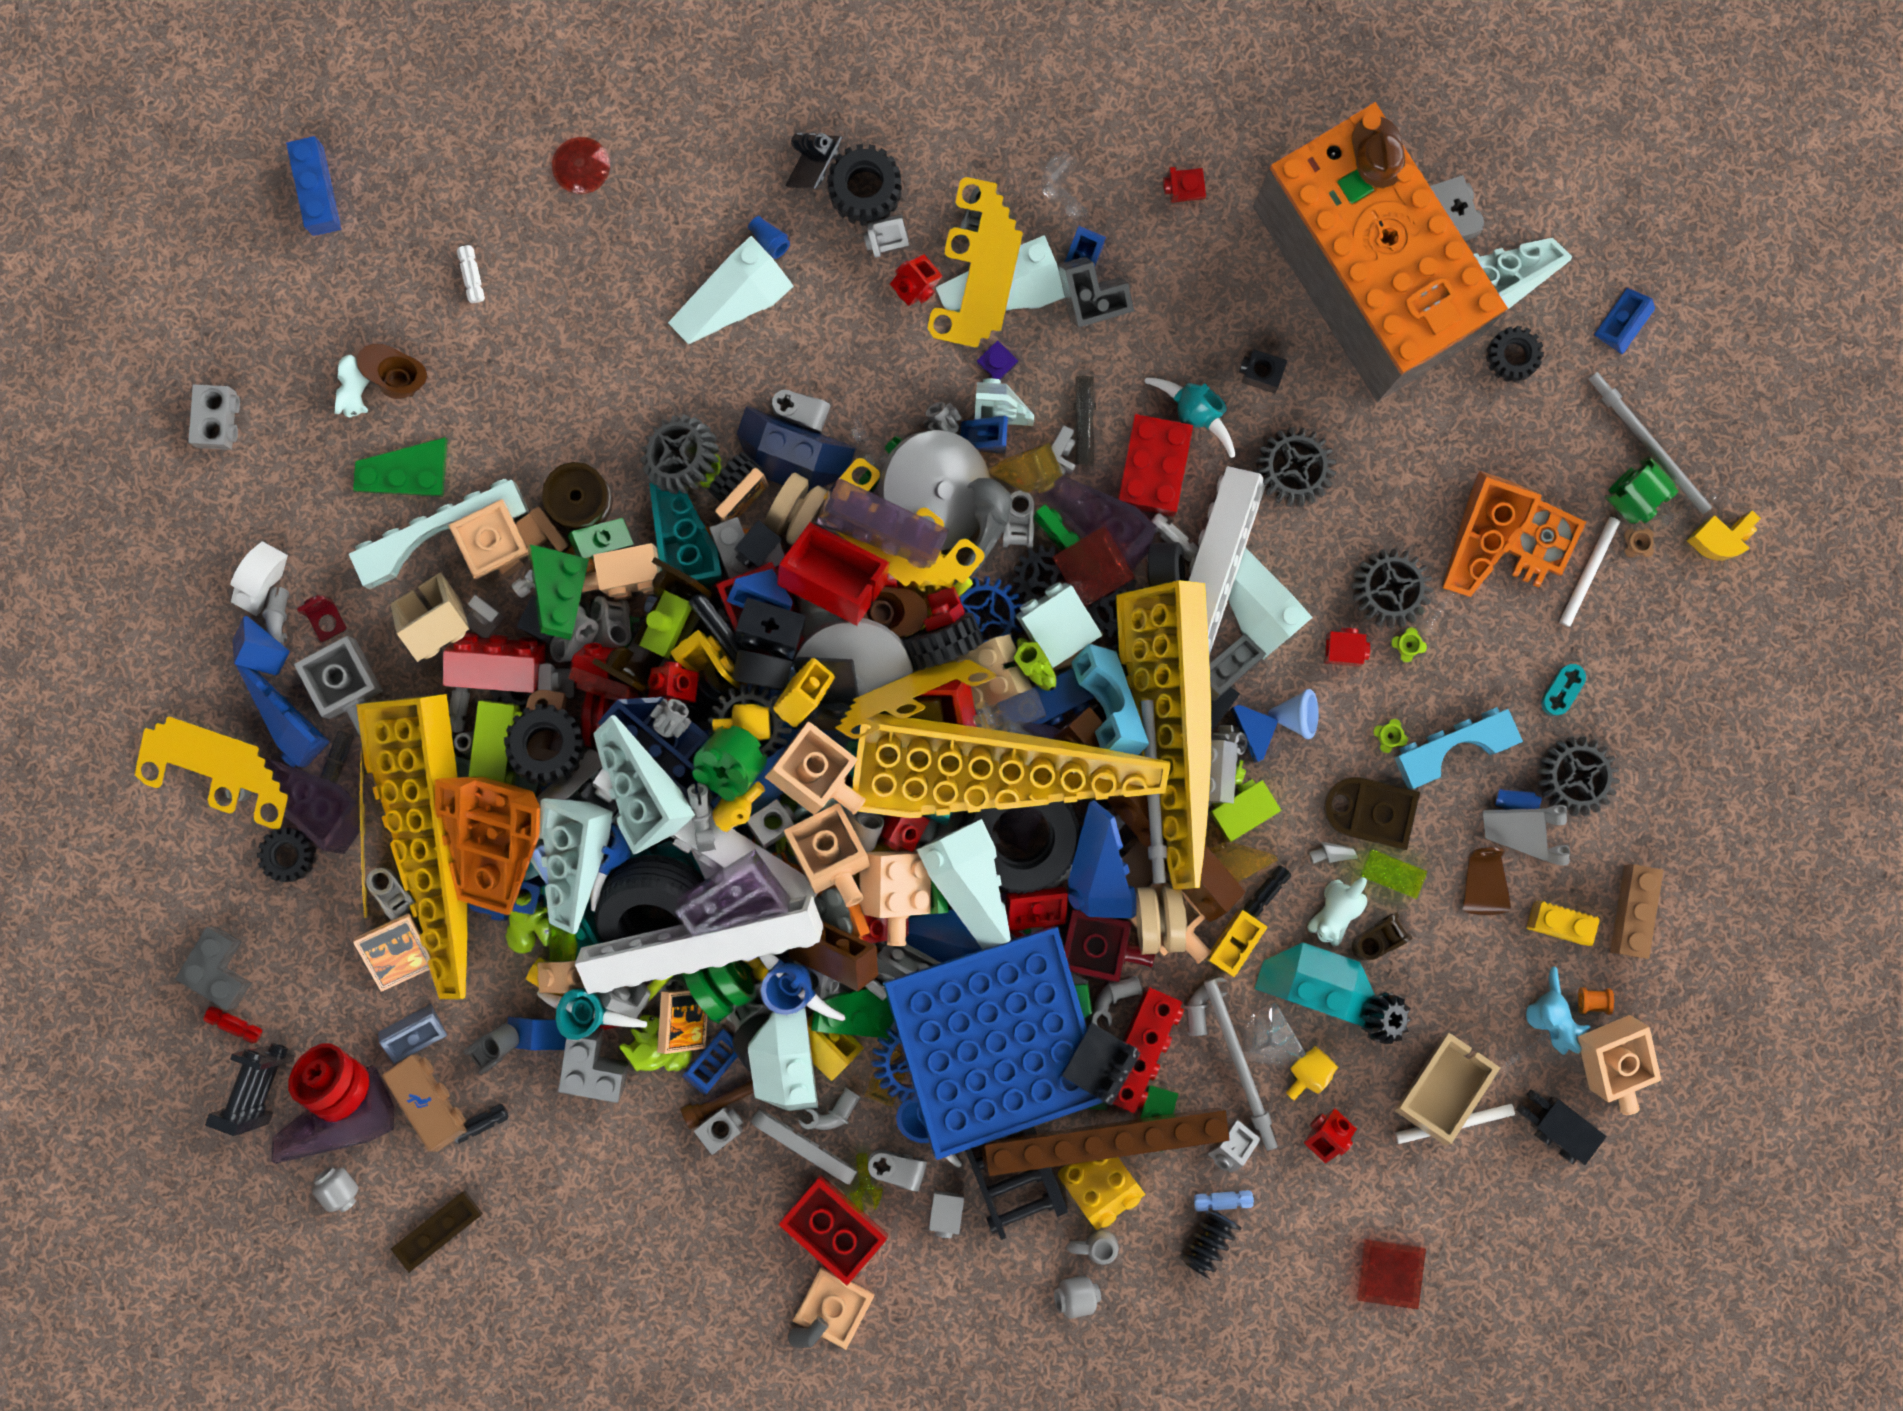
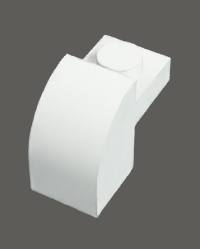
M263 541L254 547L244 557L233 575L230 583L234 587L231 603L255 616L261 613L269 588L282 577L288 555Z

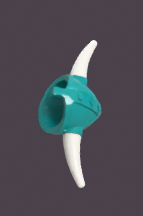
M1145 378L1146 384L1160 388L1178 403L1180 423L1193 425V428L1205 427L1219 438L1231 458L1235 456L1231 437L1219 419L1226 412L1227 406L1218 394L1209 389L1210 387L1205 383L1202 386L1188 383L1183 388L1167 380Z
M585 988L572 989L563 996L537 992V995L543 1001L556 1008L555 1019L557 1028L561 1035L569 1040H579L587 1037L601 1024L643 1028L647 1026L646 1021L605 1009L597 993L587 994Z

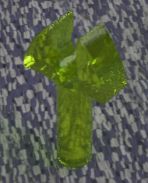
M861 1152L855 1156L860 1186L857 1191L850 1192V1197L855 1205L864 1212L862 1197L865 1194V1190L873 1197V1207L876 1210L882 1197L883 1187L876 1188L871 1184L867 1153Z

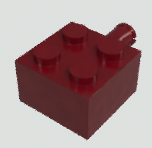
M1071 909L1063 943L1071 972L1119 982L1125 962L1152 968L1155 954H1141L1139 946L1129 944L1131 922L1113 918L1088 917L1081 911Z

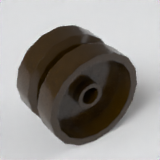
M570 462L562 464L550 472L543 484L542 500L545 510L554 521L570 532L604 523L612 511L613 496L610 486L596 469L586 463ZM577 493H581L580 500L573 501V498H577Z

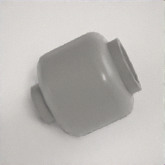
M330 1166L313 1180L315 1185L312 1193L327 1212L337 1210L345 1212L355 1204L356 1199L354 1197L358 1192V1185L344 1168L338 1167L334 1169L333 1166Z
M1083 1275L1060 1281L1058 1289L1054 1290V1301L1059 1313H1063L1068 1319L1094 1314L1097 1302L1101 1301V1292L1097 1284H1093L1090 1278Z

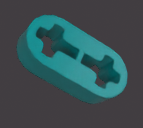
M1569 664L1557 672L1541 700L1543 711L1548 715L1559 716L1569 710L1586 681V673L1581 666ZM1575 671V678L1578 682L1569 684L1566 689L1564 685L1568 678L1565 676V672ZM1560 692L1564 693L1559 701L1563 705L1562 708L1558 707L1553 710L1551 708L1552 702L1549 698L1557 697Z

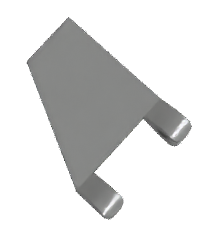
M1554 805L1545 809L1483 810L1485 839L1556 865L1564 866L1569 864V846L1558 845L1548 849L1546 822L1554 825L1566 824L1567 807L1565 805Z

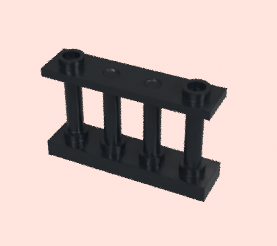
M271 1043L270 1046L244 1049V1051L233 1053L230 1060L238 1062L242 1066L226 1107L209 1113L205 1126L236 1136L268 1125L273 1112L265 1110L267 1105L264 1103L279 1065L293 1062L295 1056L287 1053V1047L276 1043Z
M1035 1127L1023 1130L1024 1135L1037 1134ZM972 1148L965 1150L991 1214L986 1217L992 1234L998 1233L1001 1240L1007 1238L1004 1226L1046 1209L1048 1211L1055 1210L1057 1217L1068 1213L1051 1167L1028 1170L987 1187L981 1170L984 1169L983 1156L975 1158ZM1033 1181H1037V1183L1044 1182L1047 1192L1042 1194V1198L998 1215L992 1198Z

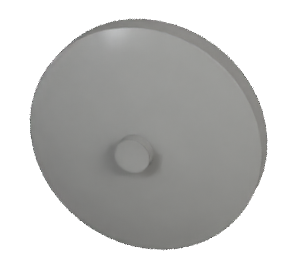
M942 430L915 433L901 441L891 451L884 463L879 480L881 509L904 527L920 508H928L944 521V528L930 543L929 547L933 550L952 548L959 540L969 539L980 527L974 515L978 507L973 501L974 491L972 488H967V485L978 478H990L987 465L979 451L960 435ZM929 516L920 517L916 522V529L921 534H930L935 529V521Z
M842 618L819 626L802 641L794 657V660L796 657L852 659L855 666L859 696L913 673L912 662L901 639L884 625L862 618L857 626Z

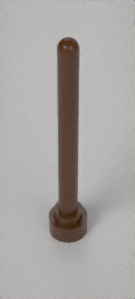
M753 1081L742 1084L701 1105L699 1103L694 1105L689 1103L680 1107L688 1128L691 1130L701 1125V1121L705 1119L706 1115L754 1093Z

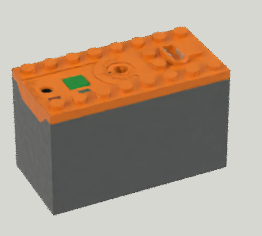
M1374 102L1319 137L1273 163L1269 168L1253 208L1378 403L1476 343L1506 312L1508 307L1404 145L1405 166L1396 175L1399 180L1394 185L1386 188L1373 187L1367 184L1359 175L1352 143V134L1356 125L1361 120L1365 128L1375 130L1381 124L1380 117L1386 118L1377 103Z

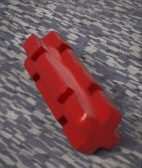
M212 1006L206 1010L203 1017L205 1022L211 1025L217 1024V1028L234 1036H243V1040L251 1044L257 1043L262 1035L261 1028L253 1024L248 1025V1022L229 1013L223 1014L221 1009Z

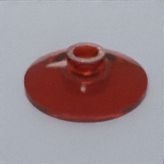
M576 137L567 140L556 150L552 160V171L556 181L563 189L574 194H588L599 189L607 180L610 172V159L607 151L599 142L587 137ZM579 158L585 160L584 165L581 167L575 166V161Z

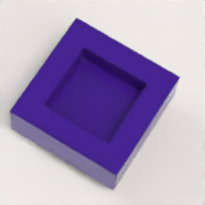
M997 340L977 360V363L993 379L1001 380L1018 363V360Z

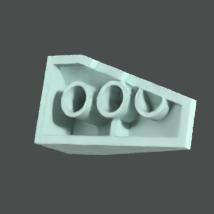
M1553 238L1524 243L1518 249L1504 251L1503 248L1496 249L1492 254L1480 257L1478 253L1474 254L1508 309L1562 268L1572 258Z
M615 715L610 716L593 733L603 770L608 771L613 787L609 789L611 800L616 799L620 817L616 818L617 823L633 854H637L677 833L695 816L681 789Z

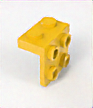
M697 630L691 636L681 641L670 652L675 661L681 663L687 670L699 672L704 670L706 665L712 663L721 676L738 690L742 684L747 686V683L733 680L732 676L735 665L712 635L707 637L700 630Z
M1119 1157L1069 1164L1058 1172L1059 1179L1096 1230L1111 1225L1116 1220V1216L1126 1209L1134 1208L1139 1204L1141 1198L1146 1195Z

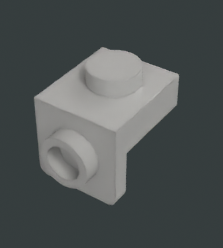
M902 215L868 223V232L864 233V240L867 250H873L875 258L881 257V252L909 246Z

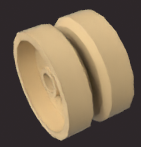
M793 473L787 479L777 494L764 522V525L777 534V536L782 535L788 529L786 541L792 546L809 522L816 524L821 516L823 517L829 504L824 499V495L828 490L818 485L807 494L809 488L808 479L797 473Z
M1172 885L1163 886L1160 894V905H1158L1157 894L1153 887L1136 888V921L1141 954H1157L1160 950L1161 934H1163L1164 946L1169 953L1185 952L1187 920L1182 890H1173Z

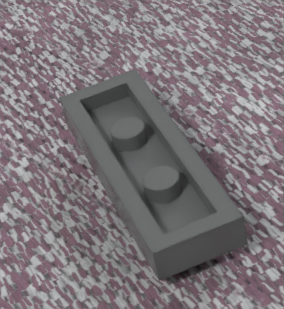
M1246 634L1209 664L1210 690L1213 701L1217 700L1266 655Z

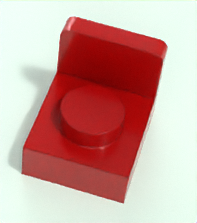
M1169 167L1167 176L1163 177V188L1165 195L1170 194L1171 203L1206 199L1203 168L1176 171V167Z
M954 586L927 596L932 614L925 618L923 622L928 632L954 623L965 614Z

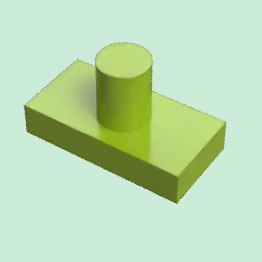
M664 590L655 611L650 612L646 618L648 627L639 646L669 659L670 652L674 649L692 610L688 601Z

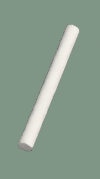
M1609 517L1559 621L1560 624L1566 627L1571 626L1620 524L1618 519Z
M1507 1104L1471 1113L1462 1128L1514 1116V1107L1512 1104ZM1419 1127L1395 1132L1398 1144L1430 1137L1429 1134Z

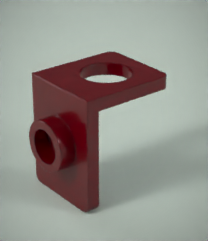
M324 595L313 596L307 599L304 605L297 608L299 614L308 617L321 642H325L347 629L333 600ZM329 614L336 619V626L332 631L325 632L320 628L319 621L321 617Z

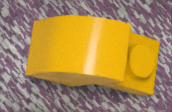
M1752 510L1743 514L1729 529L1714 515L1706 519L1686 541L1706 558L1716 561L1728 560L1746 552L1750 548L1744 542L1756 532L1757 528L1754 525L1761 518Z

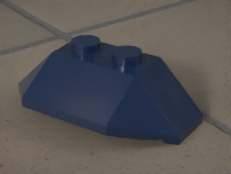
M749 406L745 407L737 431L743 451L762 467L761 471L766 479L784 485L793 473H797L808 479L809 488L807 494L818 485L824 487L837 481L851 465L856 451V447Z
M663 697L617 699L598 721V724L601 726L610 716L615 715L681 789L684 797L689 800L687 789L692 784L695 785V792L697 794L698 782L692 774L695 769L694 757L710 736L692 721L685 732H682L678 738L675 735L671 737L660 735L653 726L656 719L651 717L650 714L657 704L661 703L664 699Z

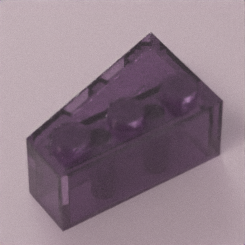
M754 849L679 896L675 913L690 933L695 936L730 927L733 923L749 919L750 921L758 920L760 916L779 912V914L789 912L790 896Z

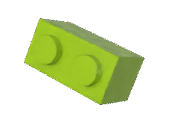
M1251 779L1239 786L1238 790L1240 793L1234 796V804L1212 803L1215 809L1209 813L1227 843L1232 842L1282 811L1263 780L1255 783Z

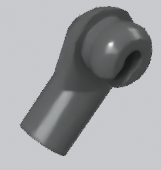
M818 1316L809 1328L796 1327L790 1330L788 1341L795 1348H811L827 1330L829 1324Z

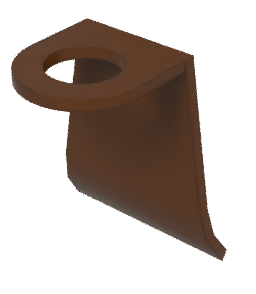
M1496 847L1479 848L1469 854L1465 896L1462 907L1464 912L1476 915H1497L1511 911L1509 891L1501 858L1505 854L1504 849Z

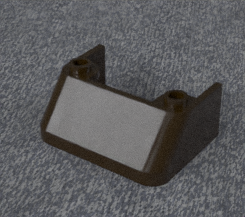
M656 557L653 558L652 563L662 571L656 574L652 582L653 592L658 598L650 612L655 611L664 590L687 601L694 595L703 593L718 612L721 603L719 597L694 578ZM691 610L674 649L681 641L691 636L697 630H700L704 635L708 630L693 610ZM645 619L628 649L619 647L617 650H612L606 659V664L594 658L592 663L648 696V680L651 668L664 666V662L677 661H675L672 654L668 659L639 646L648 627Z

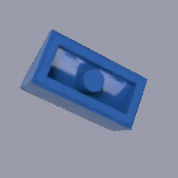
M1626 288L1594 335L1620 354H1623L1655 310L1653 299Z

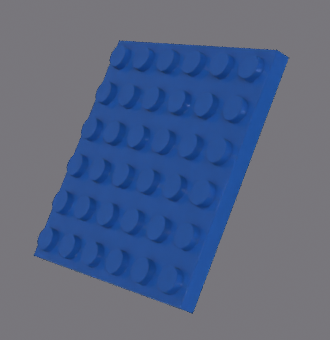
M1052 926L1012 939L999 946L988 947L883 982L933 1156L936 1160L1103 1103L1097 1097L1061 1076L1086 1033L1087 1027L1057 926Z

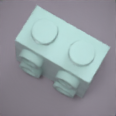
M1060 582L1046 589V595L1038 601L1032 599L1020 607L1021 612L1015 615L1030 640L1038 642L1052 668L1102 636V633L1072 585L1067 583L1061 585Z

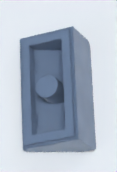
M432 1004L378 1032L379 1043L394 1064L447 1036Z

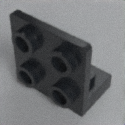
M796 657L794 660L795 675L811 658ZM815 658L834 674L835 679L825 692L826 694L818 706L797 727H792V729H801L809 721L819 730L839 731L835 727L842 724L840 720L847 717L845 712L852 710L849 706L856 703L853 699L859 697L854 661L852 659Z

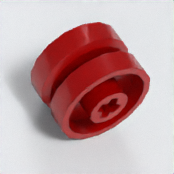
M321 1043L306 1051L293 1066L288 1079V1091L292 1099L326 1122H337L351 1115L358 1109L366 1097L369 1088V1073L365 1066L332 1043Z

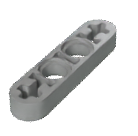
M758 1109L750 1121L764 1133L846 1184H851L858 1172L853 1166L826 1149H819L818 1144L799 1132L795 1134L793 1128L762 1109Z

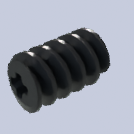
M712 663L706 665L704 670L698 672L696 702L685 704L689 711L687 718L694 724L707 716L712 711L713 706L721 704L718 699L721 695L728 698V690L730 688L737 689L721 676Z
M1219 1212L1205 1213L1210 1223L1200 1222L1199 1226L1204 1233H1193V1237L1198 1242L1197 1245L1187 1243L1186 1246L1190 1250L1191 1255L1183 1253L1180 1255L1187 1266L1209 1280L1211 1279L1206 1270L1216 1272L1217 1270L1212 1260L1222 1262L1224 1259L1218 1250L1228 1251L1230 1249L1225 1239L1233 1241L1236 1239L1231 1228L1242 1229L1241 1226Z

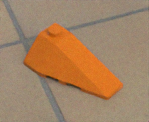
M1479 471L1468 498L1442 587L1471 597L1492 572L1498 560L1505 552L1507 553L1511 549L1512 543L1532 523L1542 495L1507 479Z

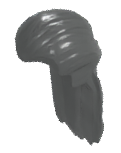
M978 478L967 485V488H972L974 491L973 501L978 506L974 515L981 528L975 545L985 555L984 560L969 578L983 566L986 557L992 551L995 544H997L1009 521L1012 504L1010 493L1003 485L990 478ZM973 550L964 566H969L975 561L976 554Z

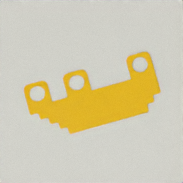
M964 177L959 182L956 196L957 206L982 212L978 232L956 227L948 232L945 255L949 258L971 262L960 312L934 308L930 313L927 329L935 339L977 348L981 338L988 339L992 330L1001 331L1023 232L1015 230L1016 221L1009 219L1010 209L1002 206L1004 197L996 194V183ZM970 184L978 186L981 191L980 199L973 204L965 202L962 196L964 188ZM957 235H965L970 242L969 249L963 254L955 253L951 247V242ZM939 315L948 316L952 322L950 331L945 334H940L934 329V320Z
M863 458L856 459L824 495V499L830 503L827 513L832 516L828 526L845 540L890 562L888 573L904 586H908L911 581L921 585L925 580L936 584L939 579H942L947 584L956 579L962 584L984 560V552L968 539L959 540L945 558L930 548V543L944 528V521L928 508H920L903 527L867 499L865 495L880 478V472ZM860 466L868 468L871 472L870 481L864 485H859L852 479L854 469ZM923 516H929L935 521L934 531L927 535L919 533L916 529L917 520ZM963 547L971 548L976 554L975 561L969 566L959 564L956 559L958 550Z
M969 659L962 662L951 661L935 665L931 668L927 667L924 670H918L853 699L856 703L849 706L852 710L845 712L847 717L841 719L842 724L835 728L852 739L862 738L880 728L879 725L868 719L871 716L886 711L896 718L909 717L925 709V705L913 699L916 696L955 679L969 686H978L994 679L996 674ZM975 673H986L988 675L982 681L972 682L968 680V677ZM912 704L916 706V709L910 713L900 714L896 711L903 705ZM866 724L871 726L869 731L862 734H853L851 732V729L858 725Z
M170 716L166 718L164 725L157 723L154 730L144 729L135 776L145 785L159 788L162 785L168 762L212 778L208 795L210 807L225 813H233L236 809L240 788L258 794L253 816L257 824L271 829H279L282 825L288 795L280 792L279 782L272 780L273 772L264 767L265 759L258 756L259 748L257 746ZM146 762H152L158 767V777L153 781L145 779L142 775L141 768ZM220 787L227 788L232 794V801L227 806H221L215 800V791ZM266 803L273 804L278 810V817L273 822H267L261 816V807Z
M361 752L359 795L362 896L364 906V918H368V905L366 910L367 887L365 886L364 858L365 805L363 804L362 785L364 784V761L362 772L363 753Z

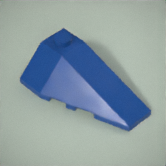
M236 665L277 747L283 751L280 756L292 767L297 765L298 767L306 768L330 741L257 670Z
M1094 800L1088 805L1068 878V900L1075 909H1080L1088 917L1132 919L1136 916V892L1133 886H1128L1125 876L1130 871L1128 864L1123 862L1119 854V850L1123 845L1116 819Z
M948 910V913L910 915L908 918L909 935L906 937V944L941 963L982 950L954 910Z

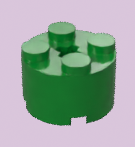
M1651 457L1640 460L1639 463L1642 466L1639 469L1634 470L1630 467L1608 489L1611 494L1604 497L1629 524H1636L1640 520L1644 524L1649 522L1657 514L1656 508L1663 501L1665 503L1670 501L1679 491L1675 487V482Z
M723 726L713 732L695 754V769L692 774L698 783L705 784L724 800L733 801L736 797L745 794L766 767L767 758L766 754L762 756L759 750L761 744L751 733L738 726H731L729 729H722Z

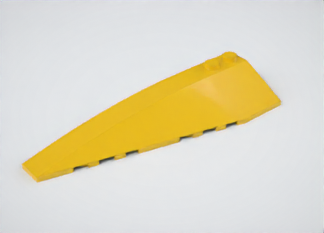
M1178 580L1116 595L1119 656L1121 664H1126L1128 672L1126 680L1130 690H1132L1141 722V701L1153 700L1157 759L1170 762L1166 793L1160 794L1162 835L1167 839L1168 846L1166 861L1173 890L1200 888L1207 828L1211 766V690L1205 583Z
M447 694L356 704L364 764L367 774L372 773L376 784L372 788L375 799L381 800L385 816L381 817L384 827L392 834L393 841L390 843L404 890H409L416 902L410 905L413 918L418 917L423 932L419 934L422 946H425L431 957L427 963L439 999H464L467 970V903L457 899L449 867L452 858L449 846L444 845L442 836L445 835L442 818H437L435 812V780L439 778H458Z
M878 713L868 719L879 725V730L859 738L856 756L858 761L855 763L852 790L866 799L858 810L859 812L904 818H920L922 815L930 814L940 816L950 815V812L968 811L970 813L980 812L981 809L997 808L1000 810L1049 805L1051 802L1064 801V803H1071L1081 799L1096 798V800L1108 799L1111 796L1124 795L1125 797L1166 793L1170 762L1049 738L908 717L896 718L893 715ZM861 725L860 734L869 731L871 726Z

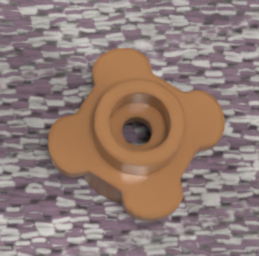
M1648 528L1638 531L1634 529L1626 530L1624 533V538L1627 542V547L1624 550L1625 555L1629 558H1633L1635 555H1643L1646 558L1651 557L1654 554L1653 531ZM1638 540L1641 541V546L1637 545L1636 542Z

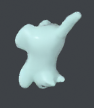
M346 355L339 361L337 378L342 385L336 390L334 414H340L343 410V414L348 418L368 412V409L363 404L361 395L370 382L361 374L357 367V358L352 355Z
M1361 877L1352 886L1343 884L1340 880L1331 881L1324 891L1326 898L1325 906L1310 920L1307 926L1308 931L1311 933L1317 932L1318 938L1322 942H1330L1332 946H1339L1350 921L1360 916L1367 905V897L1362 894L1367 883L1366 878Z

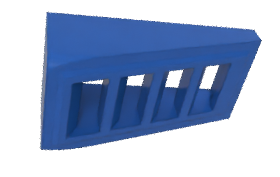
M724 1028L682 1075L687 1082L704 1096L738 1057L735 1051L730 1055L718 1045V1042L722 1040L733 1049L731 1044L734 1037ZM712 1049L726 1060L724 1064H721L710 1054ZM706 1059L718 1071L714 1074L701 1062ZM696 1068L710 1079L707 1084L693 1073Z

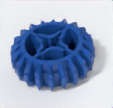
M985 576L984 585L979 586L978 578H973L974 587L971 589L969 587L959 597L965 614L973 613L977 625L980 627V616L976 615V613L979 611L983 613V609H987L988 604L991 603L989 616L993 619L991 622L987 620L986 624L983 623L980 630L981 635L989 627H1000L1005 629L1000 636L1011 635L1015 644L1017 639L1011 632L1021 634L1023 630L1020 626L1015 625V622H1019L1015 616L1016 612L1021 611L1020 607L1023 605L1013 604V602L1019 599V594L1015 593L1009 597L1007 594L1012 588L1009 584L1005 586L1003 591L1000 590L1001 579H997L994 586H989L990 577ZM980 593L989 594L984 604L980 606L964 604L974 595ZM997 597L1006 604L1010 621L1002 619L1003 617L994 611Z
M888 1027L885 1031L889 1038L886 1040L883 1037H878L877 1039L883 1045L882 1049L873 1048L872 1051L880 1056V1059L872 1060L871 1065L881 1067L873 1075L876 1079L883 1078L879 1086L882 1089L889 1087V1096L894 1097L899 1092L898 1097L900 1101L905 1102L909 1095L910 1100L916 1103L917 1098L913 1084H901L892 1075L896 1072L901 1074L909 1071L898 1033ZM899 1044L901 1048V1053L899 1057L893 1060L892 1064H890L892 1052L895 1049V1047Z

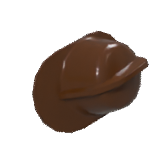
M1380 117L1381 124L1375 130L1365 128L1361 120L1356 125L1352 134V143L1359 175L1367 184L1373 187L1386 188L1392 186L1399 180L1396 175L1405 166V154L1399 130L1390 120L1384 117Z
M384 344L365 346L359 351L356 359L357 367L361 374L369 381L377 384L383 394L393 399L413 397L427 379L426 368L420 361Z
M884 587L875 601H871V607L863 618L884 625L897 636H909L920 631L924 626L923 620L928 616L927 605L923 598L914 591Z

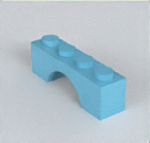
M1088 644L1071 663L1078 684L1093 694L1105 711L1107 720L1095 731L1100 748L1139 755L1149 745L1117 652Z
M1498 707L1481 713L1483 719L1472 724L1471 719H1467L1453 725L1456 731L1445 735L1442 730L1426 737L1428 743L1418 747L1416 742L1400 748L1401 754L1394 757L1407 788L1410 790L1440 778L1444 756L1458 743L1475 744L1489 755L1522 743L1523 740L1509 709L1499 712Z

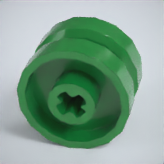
M741 960L730 962L718 968L712 966L699 969L692 974L683 973L686 985L700 1008L715 1021H721L732 1014L734 1005L742 1007L756 997L753 980Z

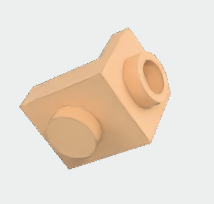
M576 960L538 962L539 993H566L575 988L584 989V984L575 966Z

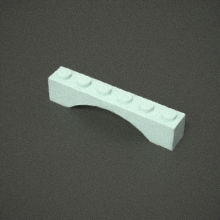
M499 480L490 486V490L480 493V491L470 493L463 498V502L455 506L452 503L444 505L436 510L437 514L428 518L426 516L415 518L409 522L410 526L399 530V528L391 529L382 534L383 538L376 542L365 541L355 547L356 551L349 553V556L362 585L370 590L396 578L405 561L423 542L441 531L450 529L449 524L501 499L505 501L514 522H518L529 514V510L517 484L513 480Z

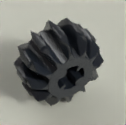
M1383 992L1379 995L1370 996V1003L1363 1004L1366 1012L1364 1015L1359 1016L1365 1020L1361 1029L1368 1033V1038L1386 1045L1393 1044L1394 1041H1402V1033L1409 1032L1407 1022L1412 1019L1407 1014L1411 1008L1405 1004V999L1392 993Z

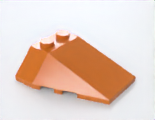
M486 777L436 779L435 812L437 818H442L445 835L442 836L444 845L449 846L452 858L449 867L457 899L504 915L511 914L539 838L540 805L534 792Z

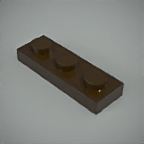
M464 1190L393 1246L391 1251L408 1273H410L483 1215V1213Z

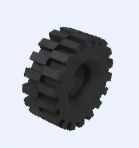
M966 613L954 623L928 632L925 627L923 630L909 635L903 640L914 670H924L927 667L931 668L938 664L941 665L946 661L954 660L958 656L969 653L968 651L978 648L977 646H981L984 642L973 613Z

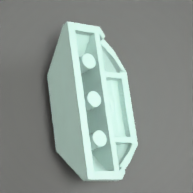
M804 1007L797 1013L789 1015L772 1012L769 1019L762 1025L748 1044L755 1098L787 1111L818 1108L806 1009Z

